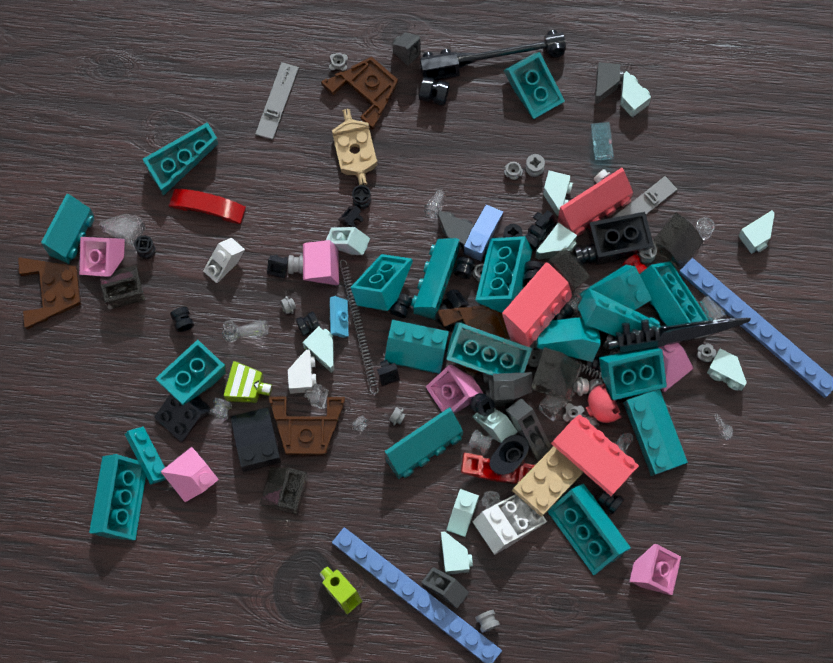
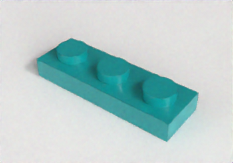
M144 426L127 431L125 436L150 485L167 480L160 472L165 466Z

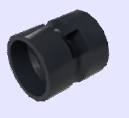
M424 77L419 92V100L426 102L433 100L434 104L444 106L450 83L440 80L436 83L435 79Z

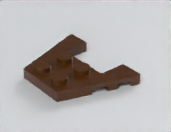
M370 57L351 66L349 70L339 72L330 79H324L321 81V85L334 95L348 83L372 104L360 118L363 122H367L373 130L398 84V79L373 57Z
M18 258L19 274L21 276L40 274L43 308L23 311L25 329H30L39 322L43 323L48 318L66 312L81 304L78 269L76 266Z
M481 305L437 311L443 327L462 319L465 325L510 340L501 312ZM461 365L464 372L472 377L478 372Z
M269 397L286 455H326L345 403V397H327L326 417L287 416V397Z

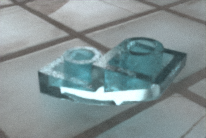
M610 123L591 124L595 160L613 159Z

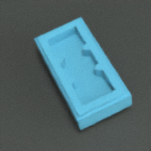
M336 296L330 297V330L332 335L342 338L349 336L348 300Z

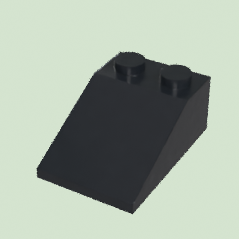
M645 212L589 223L587 231L590 243L595 248L596 265L615 262L654 248Z
M268 407L230 416L243 472L281 463Z

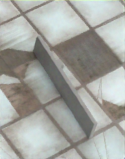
M281 62L255 135L271 140L274 139L299 67Z
M664 176L612 218L645 212L647 215L676 192L677 188Z

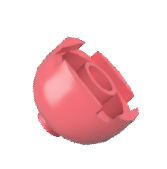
M605 383L597 386L590 392L588 396L589 406L586 409L590 417L594 416L602 423H610L622 418V416L618 414L620 413L616 401L612 400L608 394Z

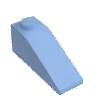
M488 205L485 206L465 243V255L479 261L482 260L490 238H492L503 215V211Z

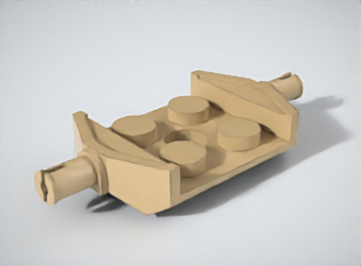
M345 109L342 111L345 121L332 130L340 169L346 175H356L359 185L364 183L366 186V173L378 165L369 124L353 120L350 109H347V114ZM358 147L360 151L357 154H353L350 152V149Z

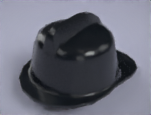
M512 435L505 438L490 459L492 471L504 475L514 472L517 468L523 466L527 460L529 450L527 440L520 435Z

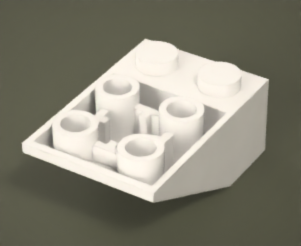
M516 494L482 511L473 521L494 555L513 545L547 522L544 516L541 517Z

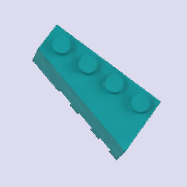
M207 122L143 158L145 167L163 196L218 145L217 137Z
M590 288L587 289L578 305L586 325L616 336V332L623 333L622 323H630V332L633 331L632 329L642 330L641 320L645 319L649 320V329L652 328L651 326L661 327L658 320L652 317L648 318Z

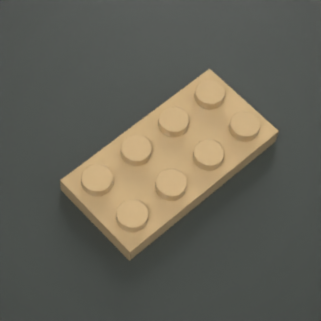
M553 446L512 491L543 517L584 472Z

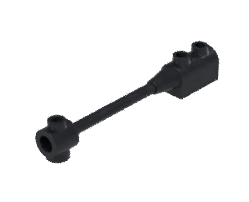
M551 30L544 36L543 42L481 53L451 52L450 49H443L438 55L426 52L423 54V57L419 58L423 78L428 77L440 80L460 76L459 68L483 59L545 48L547 54L551 53L552 57H561L565 53L566 42L563 32L558 33L556 30Z

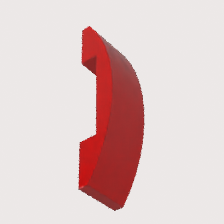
M174 189L169 207L184 211L190 209L222 217L224 221L240 225L246 206L229 199L187 189Z
M463 453L461 473L491 481L518 484L535 465L524 463L523 466L517 468L514 472L501 475L492 471L490 459L483 458L481 455Z

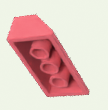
M620 168L562 205L557 221L577 236H580L589 227L590 222L599 221L604 216L609 217L618 207L628 205L631 202L633 190L624 169Z
M545 263L502 313L510 340L530 347L537 340L542 331L548 327L552 319L559 314L563 306L572 297L569 282L549 263Z
M580 414L551 443L610 496L639 467L633 458L627 456L620 450L618 445L612 443L605 437L603 432L597 430L590 424L588 419Z

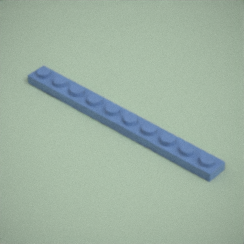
M692 258L680 270V275L729 317L751 318L748 323L740 326L824 398L833 391V377L695 259Z
M345 527L332 541L335 547L483 663H493L502 652L499 647Z

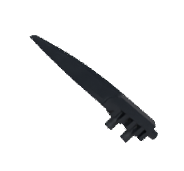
M751 318L708 320L661 326L659 328L651 326L652 328L650 329L649 320L645 319L641 320L642 330L632 329V332H630V323H622L623 333L616 332V340L608 341L607 344L608 349L618 348L620 353L661 347L722 332L748 323Z

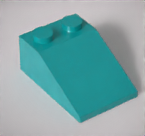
M540 52L534 53L503 70L532 119L565 102Z
M381 254L351 286L356 305L388 311L398 300L413 263L412 259Z
M624 265L589 287L632 310H636L652 300L636 266ZM587 289L579 293L581 298H583Z
M580 317L551 321L537 338V348L593 362L601 344L599 330L586 325L583 318Z
M197 340L159 374L155 380L177 401L184 405L212 387L225 375V364Z

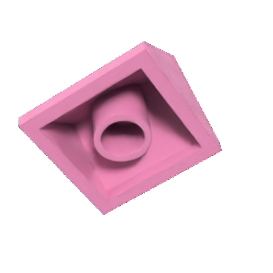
M331 240L303 244V280L339 285L338 248Z

